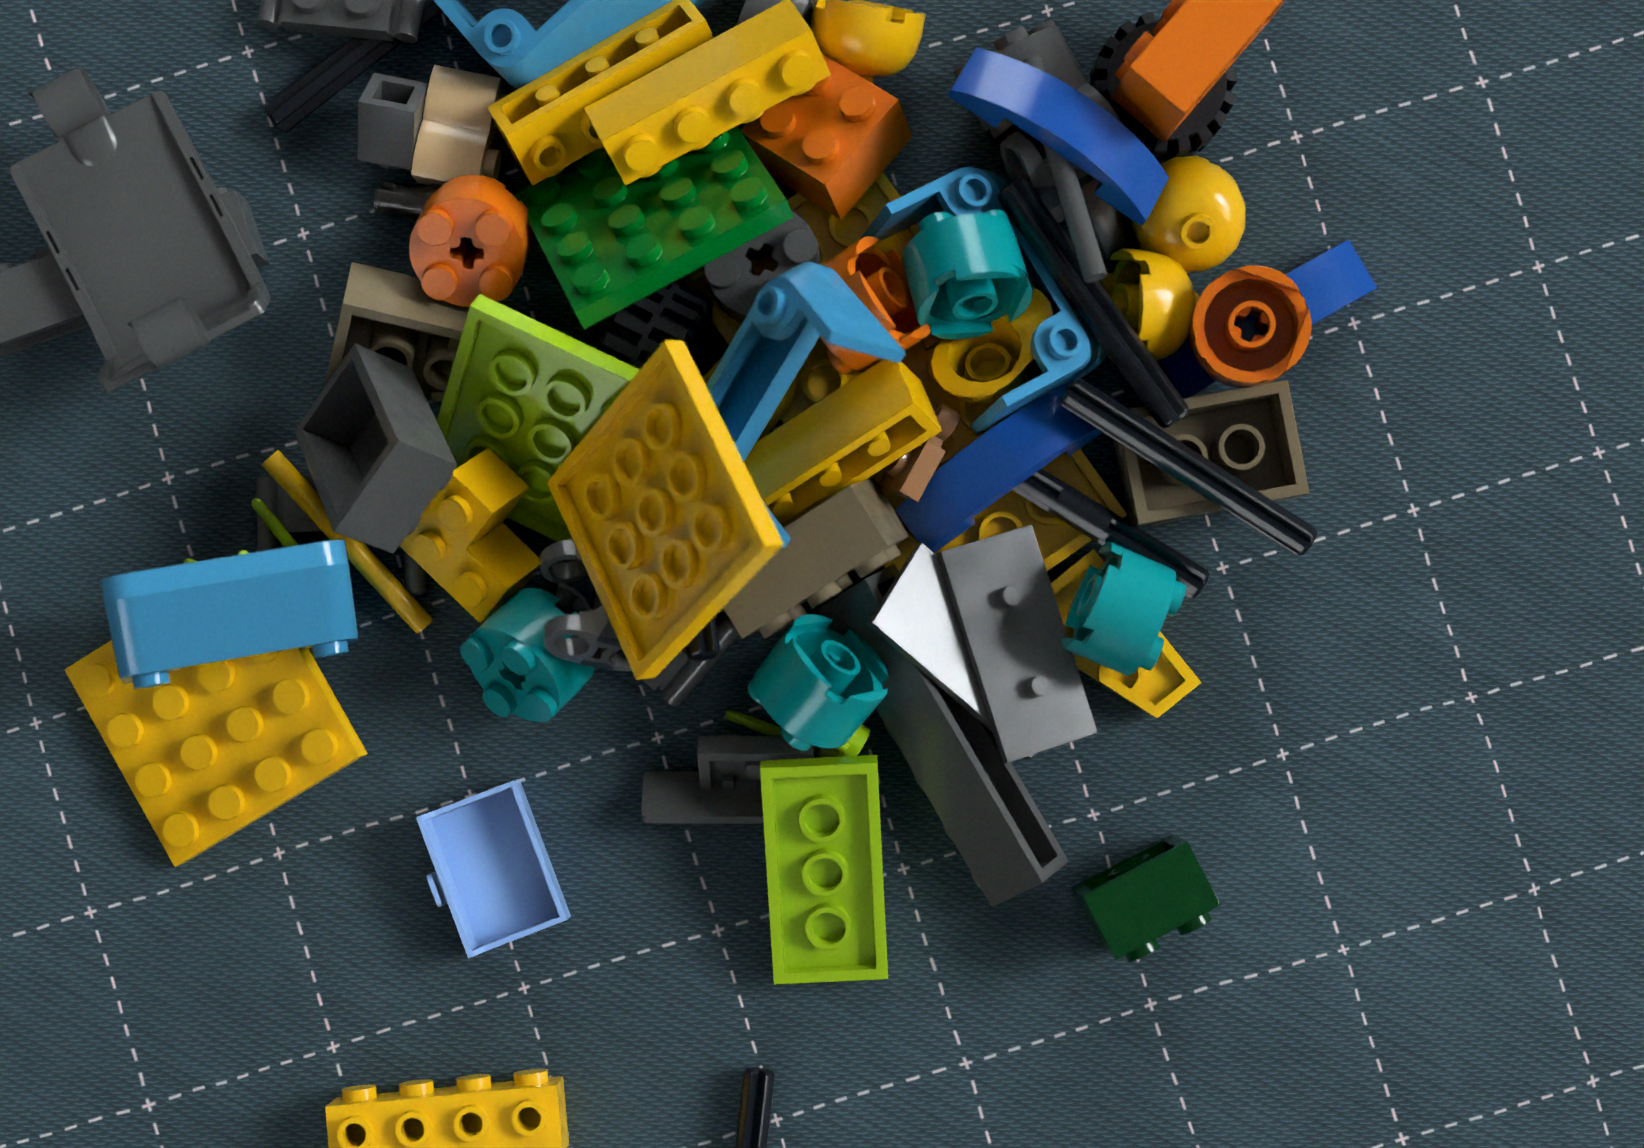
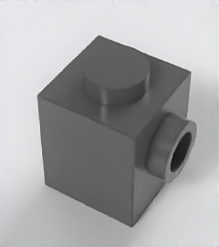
M373 73L358 100L357 160L376 163L387 169L412 170L414 150L423 120L429 83Z

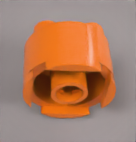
M463 175L452 178L444 183L426 201L411 233L409 255L414 272L427 296L434 300H443L454 305L470 307L479 294L494 301H502L510 295L522 275L532 245L533 230L528 222V208L521 199L518 201L513 194L505 189L506 185L488 176ZM464 237L472 238V243H470L469 239Z
M865 236L830 259L823 266L832 268L905 351L927 337L931 332L930 326L924 323L923 327H921L917 320L902 264V256L894 249L884 254L873 246L881 241L880 239L873 236ZM821 337L827 346L830 362L840 373L845 375L854 370L865 372L883 360L880 357L827 343Z
M1248 265L1220 275L1204 289L1193 309L1189 343L1193 358L1213 379L1235 388L1272 383L1283 376L1299 361L1309 343L1312 320L1306 301L1292 279L1273 268ZM1247 315L1255 316L1257 318L1255 327L1263 331V336L1255 335L1250 342L1240 338L1242 330L1234 326V321L1242 322Z

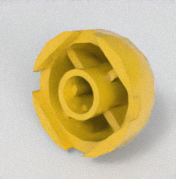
M814 0L811 14V31L822 54L874 84L875 77L895 75L906 68L916 55L922 38L926 14L913 13V10L863 0H848V2L842 0Z
M1199 156L1174 157L1161 163L1160 165L1169 179L1147 221L1141 226L1130 219V226L1140 248L1170 257L1180 263L1187 274L1203 273L1222 264L1237 249L1245 231V202L1236 181L1220 166L1212 164L1209 160Z
M1120 249L1114 252L1109 259L1119 260L1114 273H1107V276L1101 279L1100 283L1156 361L1177 352L1189 335L1193 309L1199 299V294L1194 291L1187 273L1177 261L1151 250Z

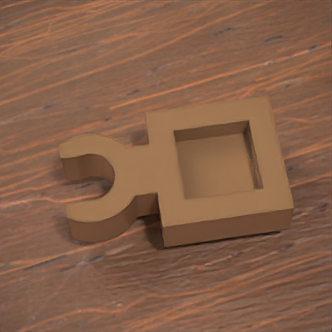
M930 401L942 431L884 467V474L878 483L879 486L896 496L916 502L920 500L946 452L940 447L952 434L961 417V414L943 403H940L938 406Z

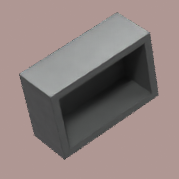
M358 344L352 346L294 431L333 531L392 554L406 535L411 534L416 529L422 513L437 492L448 485L453 470L457 466L412 368Z

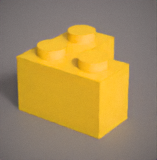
M489 447L453 470L448 485L437 492L422 513L416 529L411 534L406 535L399 545L480 624L489 618L518 590L523 589L540 567V558L503 523L529 489V486Z

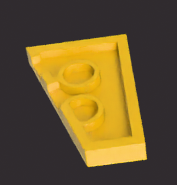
M1094 549L1051 582L1068 638H1073L1075 629L1066 626L1065 621L1082 578L1090 565L1101 569L1104 561ZM1159 632L1158 637L1163 638L1164 643L1154 667L1150 671L1139 667L1130 676H1125L1073 653L1077 669L1153 718H1159L1202 683L1161 632Z

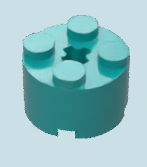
M990 210L984 213H969L952 216L947 212H936L921 220L919 223L920 232L910 240L902 255L904 272L917 320L921 327H923L924 323L928 324L931 334L943 339L973 338L992 332V321L1008 314L1009 321L1012 322L1028 308L1032 300L1033 291L1015 230L1010 224L1006 212Z
M1109 541L1098 552L1108 557L1101 569L1090 565L1076 591L1065 621L1066 626L1075 629L1073 638L1062 637L1061 646L1063 649L1125 676H1130L1139 667L1147 671L1154 667L1164 643L1163 638L1158 637L1166 615L1173 617L1178 611L1185 596L1186 584L1176 580L1174 569Z
M537 588L518 590L481 624L460 647V654L463 660L470 666L476 680L485 690L482 694L484 703L493 713L500 717H508L512 713L528 721L548 722L595 674L593 673L595 667L558 658L546 650L543 634L545 624L555 617L566 615L554 606L560 599L550 592ZM563 635L560 637L571 638L573 635Z
M815 614L802 615L792 623L756 669L754 677L747 686L750 696L757 703L761 704L773 720L781 726V735L784 740L792 747L801 751H807L812 745L830 749L845 745L887 695L888 689H883V683L888 678L887 670L876 651L851 629H848L843 636L828 628L833 621L832 619Z

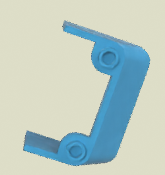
M459 0L434 1L482 58L517 90L672 0H569L538 30H535L524 16L511 9L491 11L478 22ZM706 0L690 1L696 8H698Z
M973 167L959 168L886 204L860 239L865 236H873L882 241L920 222L926 216L943 210L952 216L984 213L990 210L1006 212L998 201V194L1010 183L1008 178L1000 173ZM1009 215L1010 224L1015 230L1031 287L1040 290L1052 304L1054 315L1037 326L1030 342L1032 355L1043 374L1006 393L993 403L970 425L976 435L1001 422L1041 396L1072 381L1074 378H1082L1089 374L1104 361L1107 355L1103 346Z
M803 262L770 280L757 294L752 308L706 385L743 463L820 335L827 343L900 363L906 354L832 268L813 262ZM764 503L784 544L782 548H786L791 538Z
M344 540L316 542L136 571L100 580L119 678L124 684L133 683L134 689L169 684V672L180 670L183 667L288 649L312 648L314 658L344 654L349 652L348 645L356 644L359 639Z

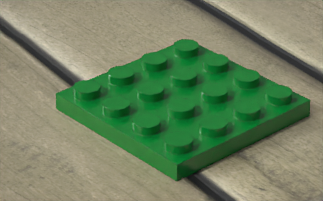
M738 126L715 137L704 148L689 151L663 165L654 175L647 178H639L626 186L605 147L566 166L559 174L547 177L534 186L530 183L527 188L514 194L517 200L520 201L521 199L528 208V222L584 330L794 218L787 199Z

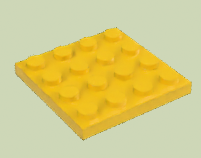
M664 341L547 481L548 487L636 680L656 678L784 545L684 341Z
M112 640L64 669L174 867L185 864L368 754L308 648H294L183 667L180 670L169 672V684L142 689H134L133 683L124 684L120 680Z

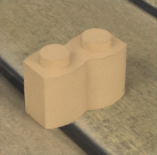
M434 65L428 84L423 120L419 129L412 162L411 175L417 183L440 188L450 179L463 175H483L498 179L502 153L501 150L494 149L499 129L487 107L507 96L506 86L501 78Z

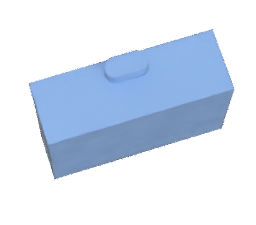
M520 779L510 781L416 817L436 871L427 875L428 884L437 906L441 907L448 904L468 958L561 923L571 917Z

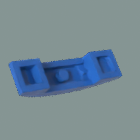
M975 48L947 94L948 97L995 128L1006 118L1100 181L1093 194L1141 226L1147 221L1169 179L1160 163L1147 147L1108 111L1070 85L1014 58L993 51Z
M1349 240L1285 274L1293 280L1304 297L1309 308L1312 325L1377 289L1376 284ZM1247 315L1242 322L1234 321V326L1242 330L1240 338L1250 342L1255 335L1263 336V331L1255 327L1257 320L1255 316ZM1189 335L1177 352L1158 360L1168 379L1183 399L1190 398L1217 382L1193 358Z
M1070 382L1034 400L985 432L934 472L918 502L905 499L895 509L896 514L918 543H923L934 553L972 527L975 524L973 517L1064 452L1069 457L1103 433L1061 405V396Z

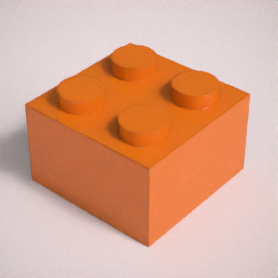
M822 54L831 73L830 76L817 82L808 92L791 96L765 110L759 118L747 123L741 132L771 177L842 220L913 136L898 98Z

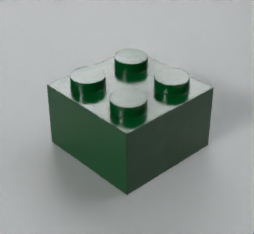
M1173 835L1071 887L1102 948L1115 960L1125 956L1128 962L1136 961L1158 949L1160 946L1156 939L1174 929H1177L1180 935H1184L1204 926L1212 920L1208 912L1221 906L1188 841Z

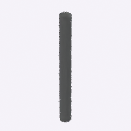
M1039 56L1029 57L1021 61L1045 72L1042 59ZM1043 144L1084 282L1091 283L1101 280L1107 276V272L1074 164Z

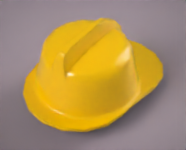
M1032 287L1033 296L1028 308L1012 322L1009 321L1008 314L992 321L993 331L985 335L967 339H942L935 347L931 360L934 379L943 390L958 397H964L971 405L978 402L994 403L1001 396L1021 386L1025 380L1027 367L1034 360L1030 347L1032 334L1037 326L1054 315L1052 304L1040 290Z

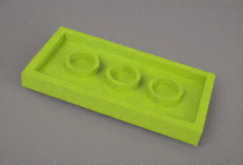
M877 755L761 760L760 777L774 985L888 979Z

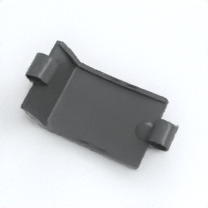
M81 66L27 92L33 97L41 114L52 129L54 139L59 141L13 164L9 168L10 174L57 261L105 358V363L101 366L98 382L105 393L153 369L157 371L209 344L211 339L266 311L271 300L268 289L212 178L165 92L156 91L111 114L93 81Z

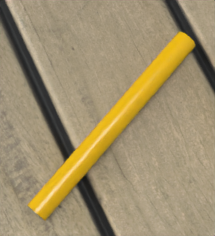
M279 449L261 464L330 541H345L348 560L416 634L433 621L428 612L363 542L333 531L319 493Z

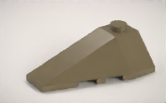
M351 262L324 387L352 346L358 344L411 367L424 395L431 394L432 401H443L469 307L432 299L423 291L420 280L409 275Z

